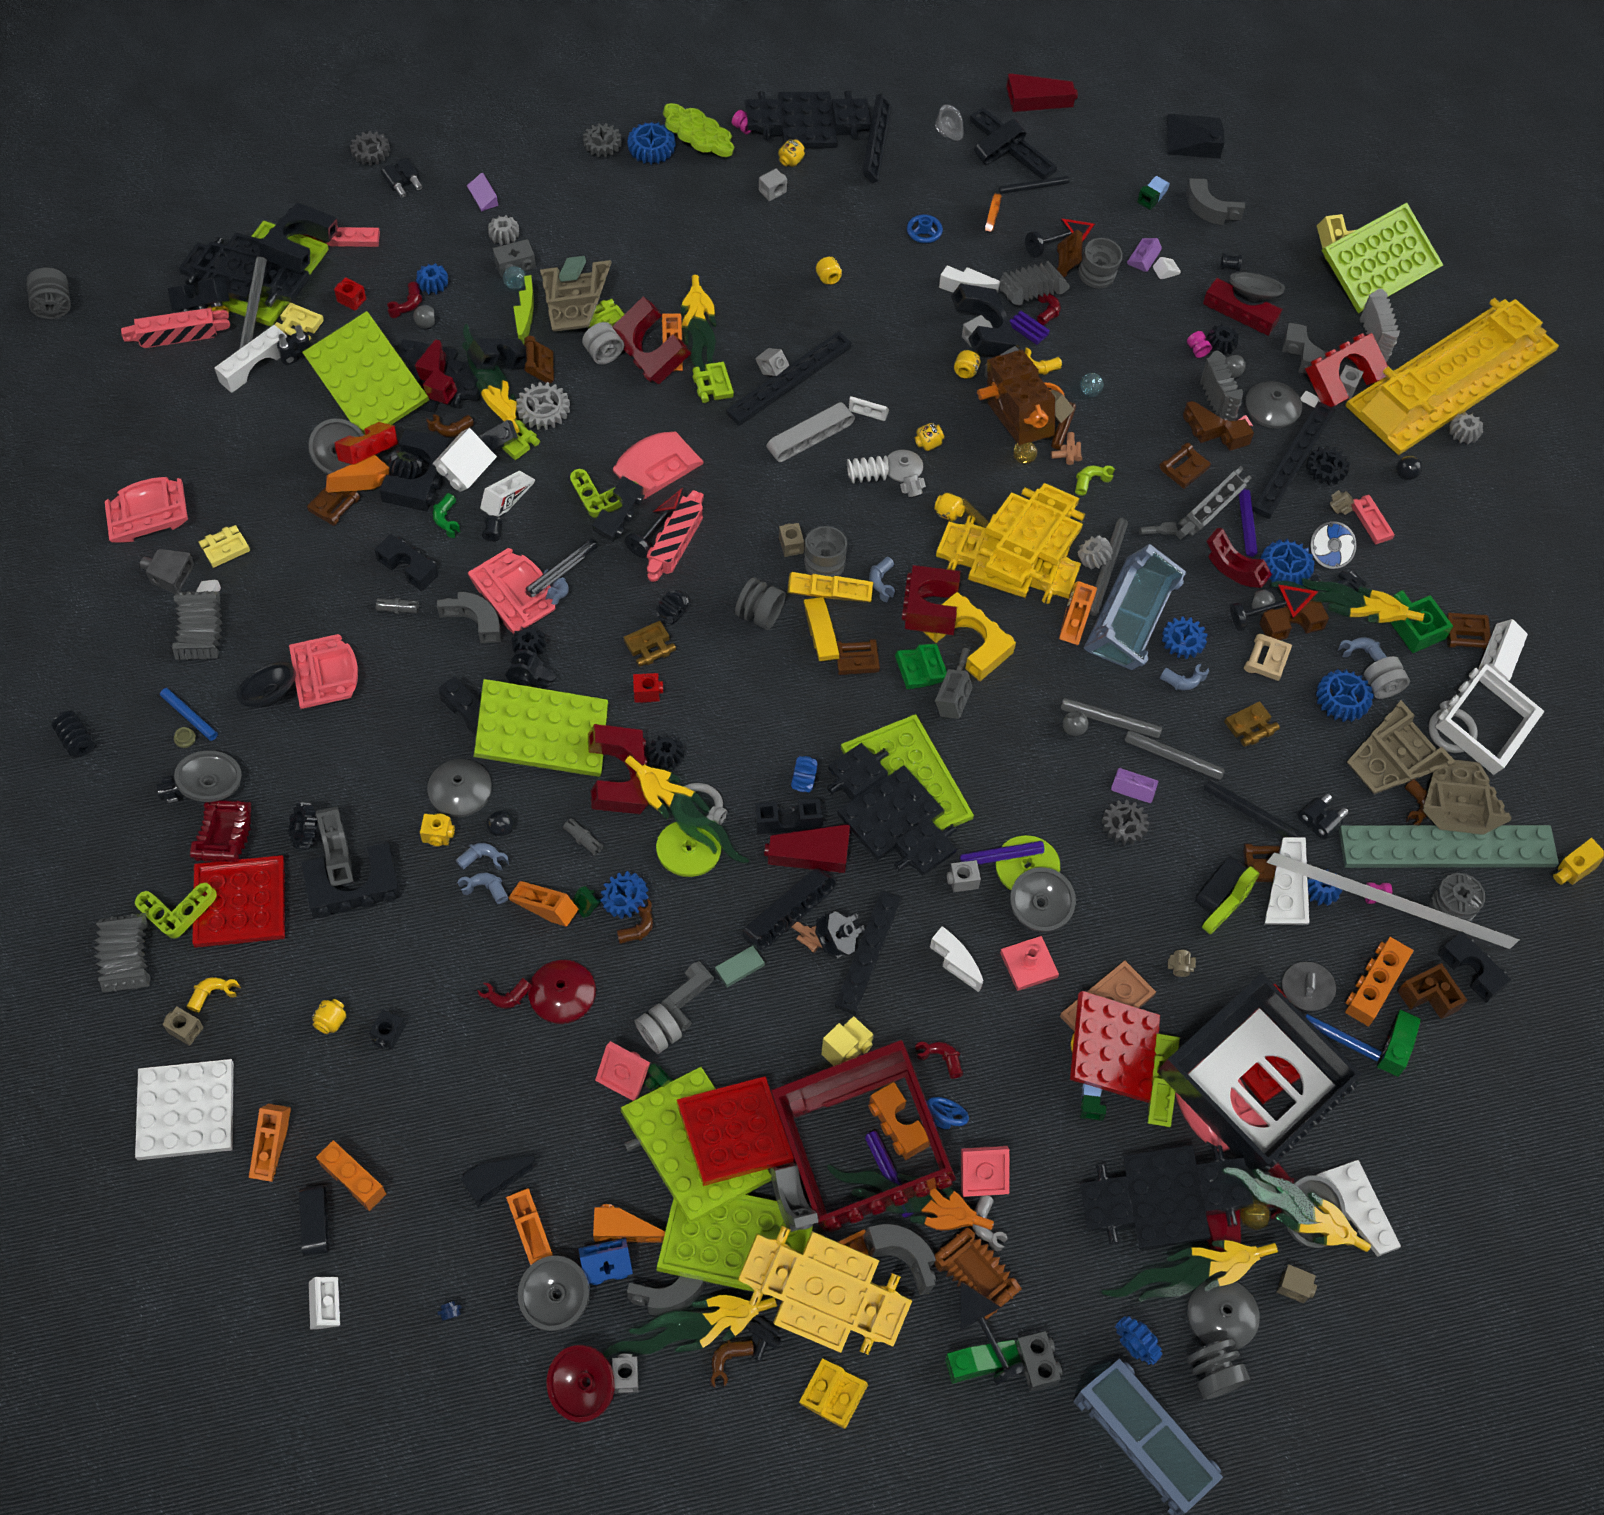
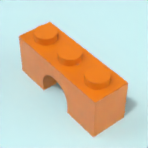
M894 1082L870 1096L869 1109L873 1116H878L882 1122L880 1125L885 1135H890L894 1141L893 1147L898 1155L902 1154L904 1159L907 1160L929 1147L928 1137L919 1120L910 1125H903L897 1121L895 1115L905 1108L906 1100Z
M334 1140L316 1157L321 1167L336 1181L339 1180L368 1211L386 1195L383 1186Z

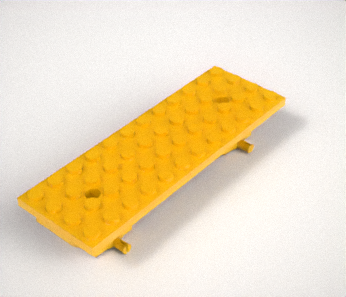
M1494 298L1489 302L1492 308L1393 371L1389 366L1383 370L1386 377L1348 400L1345 406L1393 451L1400 455L1453 420L1457 414H1462L1555 352L1559 345L1546 335L1547 331L1541 327L1543 322L1516 299L1509 303L1506 299L1499 302Z

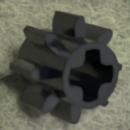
M173 775L163 777L161 783L157 784L160 799H167L168 803L178 801L179 795H183L178 790Z

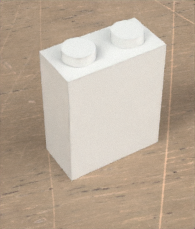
M468 428L454 439L433 464L436 466V470L450 481L451 486L461 492L468 489L497 456Z

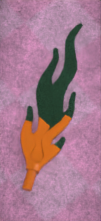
M827 1165L828 1170L835 1178L845 1183L871 1185L883 1192L900 1186L876 1172L844 1173L831 1165ZM903 1174L897 1175L899 1180L907 1183L920 1178ZM949 1187L942 1190L950 1200L944 1198L935 1188L930 1190L931 1193L927 1196L909 1198L908 1202L904 1205L886 1207V1211L892 1213L925 1212L935 1214L937 1218L913 1216L910 1218V1221L936 1230H953L965 1226L973 1227V1225L992 1230L994 1225L993 1220L978 1216L977 1212L973 1211L963 1198ZM865 1189L852 1190L853 1195L865 1198L877 1195Z

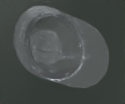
M943 105L935 122L937 130L943 137L948 136L952 140H961L964 133L960 112L952 105Z

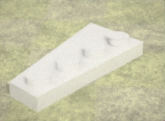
M1283 838L1279 854L1307 864L1306 838ZM1276 866L1264 925H1308L1307 877Z
M1359 1160L1316 1175L1326 1178L1337 1187L1344 1200L1346 1218L1351 1220L1357 1227L1361 1237L1371 1244V1249L1377 1257L1401 1247Z

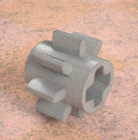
M917 474L903 478L904 482L900 484L902 493H908V497L923 493L922 489L926 487L924 478H918Z

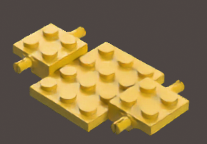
M1046 483L1036 491L1024 487L1021 495L1030 498V500L1011 492L985 530L986 534L1001 541L994 550L982 546L979 554L989 558L988 563L985 565V572L1020 588L1029 577L1041 582L1044 573L1034 569L1038 558L1057 566L1083 526L1082 523L1070 518L1073 517L1082 521L1085 517V513L1075 510L1079 498Z
M971 516L967 517L965 525L948 522L936 552V557L950 561L947 567L948 570H955L957 564L971 567L968 580L1026 598L1029 587L1045 592L1042 602L1045 603L1047 599L1046 604L1050 603L1052 595L1069 599L1081 563L1072 561L1067 557L1070 548L1057 566L1038 558L1034 569L1044 573L1042 581L1040 582L1035 578L1029 577L1020 588L984 571L989 558L979 554L981 547L984 546L994 550L1001 540L986 534V528L974 525L976 519L973 516L972 519Z
M781 1226L777 1239L766 1238L756 1234L738 1276V1281L750 1285L754 1290L749 1304L754 1305L756 1308L759 1307L763 1294L782 1300L773 1322L774 1325L840 1353L850 1330L860 1333L865 1337L859 1351L869 1355L874 1341L894 1346L912 1303L911 1299L900 1295L895 1290L901 1276L891 1273L887 1286H879L872 1283V1277L879 1263L878 1259L813 1231L809 1236L803 1253L790 1248L785 1243L791 1231L787 1227Z

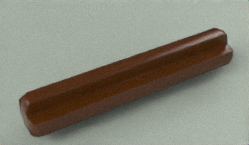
M1069 402L1074 410L1062 423L1059 422L1051 444L1053 449H1061L1075 412V403Z

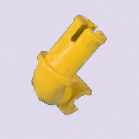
M1025 348V353L1039 369V374L1046 375L1050 371L1062 368V361L1059 357L1037 362L1031 358V350Z
M217 977L207 978L198 985H194L195 991L187 1004V1008L199 1013L207 995H210L212 990H224L227 996L237 997L236 993L229 991V989L233 986L241 987L233 979L226 981Z

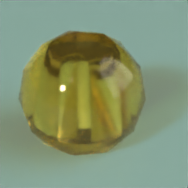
M1031 442L1020 446L1017 443L1014 447V458L1019 463L1029 464L1037 457V448Z
M1254 1199L1252 1207L1241 1208L1240 1217L1243 1224L1249 1229H1262L1268 1225L1269 1209L1264 1202Z

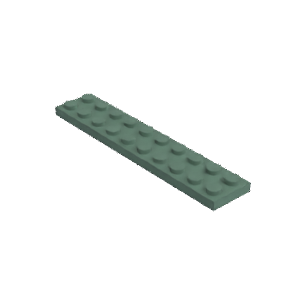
M1436 825L1340 826L1339 828L1345 868L1557 867L1559 864L1551 825H1501L1484 835L1440 830Z

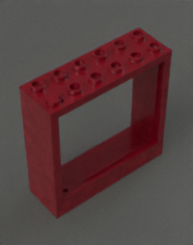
M902 1040L771 1090L810 1204L817 1213L818 1224L824 1231H837L844 1223L851 1222L853 1224L860 1222L864 1219L865 1215L873 1213V1215L881 1214L886 1211L888 1206L895 1205L897 1207L904 1205L908 1202L909 1198L927 1196L931 1193L930 1190L937 1187L939 1189L948 1188L953 1185V1181H956L913 1064ZM905 1078L940 1170L827 1214L794 1118L822 1107H831Z

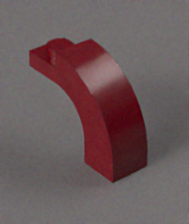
M1216 528L1206 541L1212 551L1208 556L1220 572L1235 582L1248 587L1262 588L1272 575L1264 559H1250L1237 552L1230 543L1223 528Z

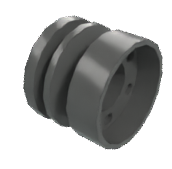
M1096 238L1088 242L1078 267L1079 277L1086 285L1100 289L1106 288L1113 283L1123 256L1122 250L1116 242L1106 238Z
M40 268L32 271L27 276L26 286L29 308L33 314L43 319H56L69 312L71 301L68 280L65 274L54 268Z
M822 526L811 530L807 534L805 539L804 567L809 575L817 574L834 577L840 576L844 572L847 539L843 532L833 527Z
M753 577L746 583L738 598L735 615L740 618L744 617L746 621H751L754 618L755 625L769 630L781 613L786 593L774 586L769 587L767 590L766 582H760L759 579Z
M1454 873L1448 875L1440 883L1430 898L1429 908L1471 922L1484 905L1485 891L1481 883L1474 877L1465 873ZM1439 924L1440 926H1443V927H1445V928L1452 929V928H1449V927H1446V926H1444V925Z
M1233 1339L1205 1345L1186 1359L1190 1366L1200 1364L1191 1370L1193 1375L1205 1374L1206 1376L1197 1383L1204 1400L1229 1393L1251 1381L1244 1364H1232L1240 1356V1353L1238 1351L1227 1353L1236 1347Z

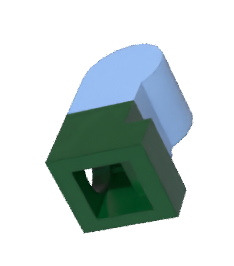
M1155 176L1147 186H1143L1140 189L1137 203L1151 210L1167 192L1170 183ZM1146 197L1151 198L1150 203L1146 202L1144 199Z
M1083 1084L1080 1118L1104 1120L1106 1106L1100 1105L1103 1089Z

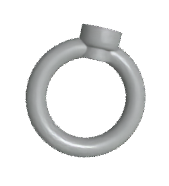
M1450 700L1444 701L1439 704L1440 710L1436 711L1430 718L1428 725L1429 734L1438 747H1443L1447 752H1465L1458 745L1444 741L1435 727L1440 720L1438 718L1440 713L1444 709L1448 710L1450 707L1448 704ZM1458 709L1453 717L1456 716L1462 719L1469 729V735L1477 740L1478 730L1474 720L1465 711Z
M692 783L684 786L694 792H705L713 798L715 806L711 808L707 816L702 818H693L686 815L680 806L684 796L674 795L672 800L673 812L684 824L705 826L714 822L721 825L727 816V810L723 808V800L720 793L710 785Z

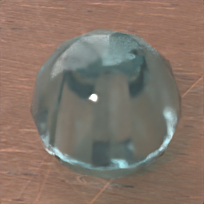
M511 266L503 274L504 284L511 290H519L525 285L524 276L526 274L521 268Z
M1094 372L1084 375L1080 381L1082 392L1090 397L1100 394L1104 387L1102 377Z

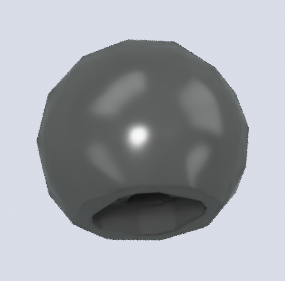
M429 305L417 307L413 314L416 325L424 329L431 328L435 324L434 308Z
M1232 355L1226 358L1225 364H1228L1227 369H1230L1229 373H1232L1231 378L1240 377L1246 369L1245 360L1240 355Z
M1268 590L1256 591L1251 608L1256 609L1276 603L1274 595Z
M1071 712L1065 715L1062 727L1069 736L1077 737L1087 731L1089 722L1087 716L1082 712Z

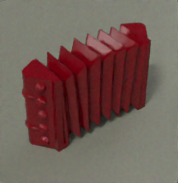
M239 800L205 802L203 826H201V831H198L197 841H193L191 844L190 857L196 861L239 862L238 854H242L241 849H245L244 843L248 842V831L251 830V802H240Z

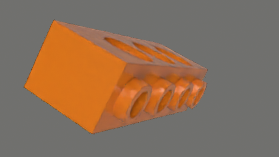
M1389 937L1386 943L1381 941L1375 951L1378 954L1376 960L1371 958L1365 968L1369 972L1366 977L1361 975L1355 985L1359 988L1356 994L1352 992L1345 1002L1349 1005L1345 1013L1369 1027L1414 950L1392 937ZM1384 961L1389 962L1391 966L1386 965ZM1373 977L1378 978L1381 983L1376 982ZM1363 994L1368 995L1371 1000L1366 999Z

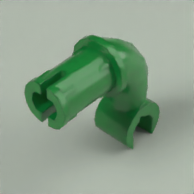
M447 493L438 504L433 506V520L440 528L446 530L448 537L455 538V532L452 530L460 533L459 524L455 521L448 522L445 517L447 516V511L456 503V498L452 494Z

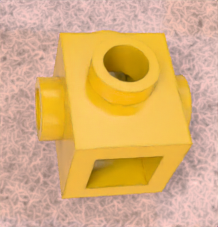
M424 814L420 829L422 842L433 846H448L449 840L454 837L455 826L452 825L450 817L444 814Z

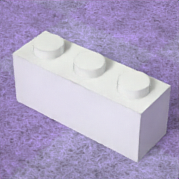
M1513 619L1497 623L1479 668L1487 664L1507 681H1510L1528 634Z

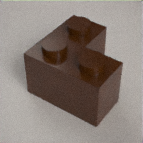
M1442 963L1405 981L1398 990V993L1410 1010L1429 1001L1441 1020L1459 1011L1468 1001Z

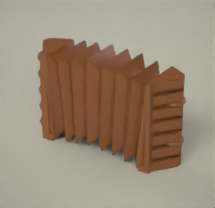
M967 1227L947 1245L940 1248L934 1255L936 1259L934 1264L939 1272L947 1271L946 1277L953 1275L952 1281L958 1280L957 1286H961L962 1281L1002 1307L1022 1289L1015 1278H1008L1010 1271L1003 1272L1005 1264L998 1265L1000 1257H993L994 1250L987 1251L988 1244L981 1245V1238L974 1240L975 1233ZM997 1310L985 1316L984 1320H987L994 1313H997Z

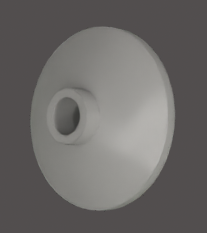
M897 450L888 455V476L893 480L904 482L903 478L906 476L917 474L919 477L922 474L923 462L916 453L909 450Z

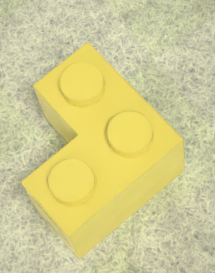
M1342 214L1326 216L1317 225L1322 248L1356 231L1346 230Z
M853 1016L844 1026L840 1023L836 1025L823 1038L821 1055L833 1066L856 1058L861 1053H867L873 1046V1033Z

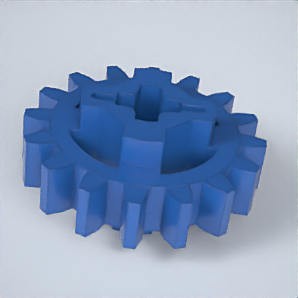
M1181 617L1180 621L1174 618L1173 622H1168L1166 628H1164L1162 642H1166L1165 649L1171 648L1170 654L1177 653V658L1184 655L1185 659H1188L1190 654L1192 657H1196L1197 652L1201 654L1207 643V634L1203 633L1205 628H1199L1200 622L1193 623L1192 618H1189L1188 621H1185L1184 617Z
M626 871L625 876L618 873L616 879L610 877V884H604L606 890L601 891L603 898L600 900L605 910L610 912L613 917L618 915L620 919H623L624 915L627 914L630 918L633 911L639 913V906L645 907L643 900L648 899L646 894L648 888L643 879L639 878L636 873L632 876L628 871Z
M1124 1316L1115 1326L1117 1329L1116 1333L1121 1336V1344L1135 1359L1140 1358L1142 1362L1145 1360L1148 1365H1154L1163 1355L1160 1351L1161 1347L1156 1344L1158 1341L1156 1336L1150 1332L1144 1323H1138L1136 1319L1132 1320L1130 1316Z

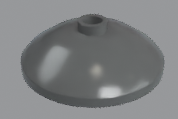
M1236 272L1231 274L1229 279L1231 285L1241 295L1248 297L1247 299L1253 302L1278 297L1285 290L1281 282L1256 273Z
M1265 381L1254 385L1248 391L1245 399V408L1249 416L1258 424L1268 428L1279 429L1291 426L1299 419L1302 412V401L1297 392L1288 385L1276 381Z
M334 418L321 422L312 431L308 442V450L313 463L326 474H331L351 465L338 461L337 454L332 451L335 448L334 442L349 435L354 437L364 436L362 431L356 425L344 419Z
M200 751L190 754L181 760L175 769L174 777L178 790L186 797L201 802H214L232 795L238 789L242 775L239 764L229 755L218 751Z
M454 759L440 765L432 773L428 781L427 792L431 804L440 813L451 817H465L478 812L486 805L491 796L492 782L487 770L479 763L468 759ZM461 779L460 782H458V783L455 782V780Z
M1039 867L1030 869L1017 878L1011 889L1010 904L1014 915L1024 926L1038 932H1050L1064 926L1072 917L1076 906V896L1071 883L1064 875L1050 868ZM1037 901H1042L1044 906H1038Z
M1315 1175L1301 1177L1291 1184L1283 1201V1217L1288 1231L1295 1240L1307 1247L1322 1248L1326 1247L1323 1246V1234L1296 1232V1225L1317 1224L1312 1222L1311 1207L1315 1206L1320 1212L1324 1213L1318 1207L1319 1201L1323 1199L1334 1204L1345 1217L1346 1210L1344 1200L1337 1187L1326 1178Z
M548 1256L539 1259L525 1271L519 1284L518 1303L522 1314L532 1325L543 1330L558 1331L570 1327L583 1315L588 1305L590 1288L587 1276L577 1263L566 1257ZM560 1290L562 1295L559 1299H556L555 1293Z
M1217 1278L1207 1280L1194 1290L1187 1306L1189 1325L1195 1336L1205 1345L1233 1339L1236 1347L1231 1351L1238 1350L1253 1339L1259 1327L1260 1315L1257 1303L1252 1294L1238 1282L1219 1286ZM1223 1307H1228L1231 1313L1226 1314L1223 1311Z

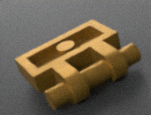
M661 621L623 637L632 656L641 653L642 657L636 659L639 667L645 664L650 665L654 660L670 656L671 652L676 651L673 643L665 645L664 642L670 639ZM655 646L659 648L658 650L652 653H649L648 651L649 649Z
M1260 701L1227 717L1224 721L1236 738L1241 735L1245 737L1241 739V744L1244 747L1250 744L1254 745L1259 742V739L1274 735L1275 731L1280 729L1277 722L1271 725L1267 724L1271 720V715ZM1257 727L1260 729V730L1257 731V732L1252 731L1253 729H1255V728H1257Z

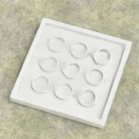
M232 1059L138 1069L135 1158L137 1160L233 1150Z

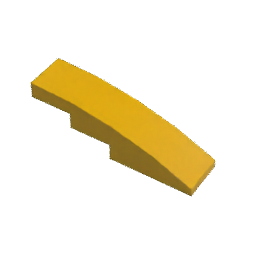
M791 572L789 574L787 593L837 600L871 602L873 582L839 576L829 577Z
M824 598L803 600L810 635L813 639L814 648H816L818 661L839 659L836 638Z

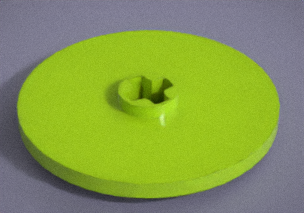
M677 821L667 826L660 833L656 844V852L661 864L670 872L679 876L695 877L707 873L717 864L721 855V842L716 832L708 825L690 826ZM686 846H690L691 851H688Z
M1027 835L1014 837L1004 843L1002 847L1042 841L1045 850L1043 854L996 861L995 867L1000 881L1011 890L1017 878L1030 869L1044 867L1060 873L1058 854L1049 843L1038 837ZM1029 862L1031 863V867H1028L1027 869L1024 866Z

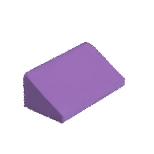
M483 173L479 174L467 185L481 211L498 206L497 196Z
M1142 238L1127 264L1147 272L1162 249L1158 238Z
M1118 768L1111 790L1151 803L1158 780Z

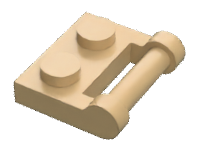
M1257 634L1254 640L1253 651L1244 669L1249 673H1258L1279 681L1292 645L1263 634ZM1263 646H1268L1269 649L1263 665L1257 663Z

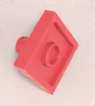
M1042 936L1003 948L1000 951L1017 991L1058 978L1059 976Z
M610 1041L605 1048L595 1081L634 1101L640 1095L650 1062L641 1058L637 1052H629Z
M1008 1146L961 1149V1194L963 1197L1009 1194Z

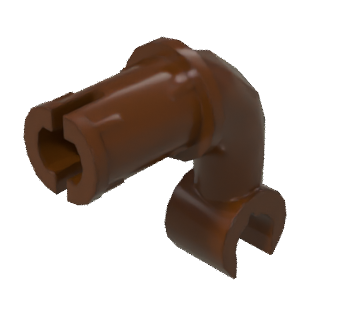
M433 414L434 421L427 419L428 429L430 431H437L445 437H456L462 431L474 426V421L469 415H466L456 423L452 422L449 426L440 423L438 415Z
M1413 779L1406 785L1405 789L1416 798L1420 808L1418 811L1410 812L1406 823L1410 819H1416L1414 825H1420L1422 820L1427 817L1423 809L1428 792Z
M647 899L648 906L645 909L640 906L638 907V914L642 917L639 925L636 924L635 927L617 930L619 944L634 940L642 941L652 930L653 917L650 900Z
M727 1340L726 1343L721 1344L715 1350L712 1357L713 1375L710 1378V1384L713 1388H715V1378L719 1376L723 1380V1388L727 1384L728 1378L724 1373V1364L727 1359L731 1360L732 1357L753 1355L752 1340L737 1342Z

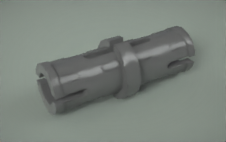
M377 598L376 600L378 602L376 603V611L395 612V614H400V612L418 614L419 612L417 610L419 609V601L400 600V598H395V600Z
M573 818L564 824L563 829L576 839L577 844H582L593 856L602 850L603 845L590 835L591 832L588 829H583Z

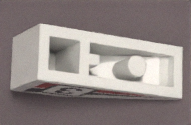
M518 471L485 488L480 509L489 515L495 516L508 512L534 484L535 479Z

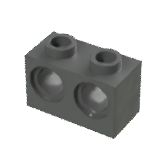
M948 669L935 700L940 717L960 719L973 688L968 671Z
M1046 1331L1018 1338L1015 1344L1021 1362L1026 1368L1024 1375L1029 1391L1057 1385L1063 1373L1059 1361L1055 1362L1053 1352H1055V1346L1052 1338H1048ZM1030 1345H1040L1042 1353L1035 1354L1031 1350ZM1046 1368L1050 1373V1377L1042 1378L1038 1373V1369Z

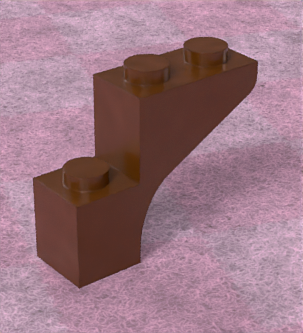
M1194 401L1187 402L1183 412L1184 420L1189 423L1193 435L1198 438L1200 443L1221 437L1223 444L1227 446L1229 451L1250 445L1254 432L1246 419L1228 421L1218 417Z

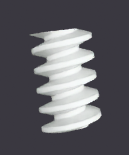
M886 455L883 461L880 456L876 457V461H874L873 457H869L868 463L865 458H861L860 463L857 458L853 459V463L847 459V472L853 484L856 478L862 483L864 477L870 482L871 476H874L875 481H878L879 475L882 476L883 481L886 480L889 471Z

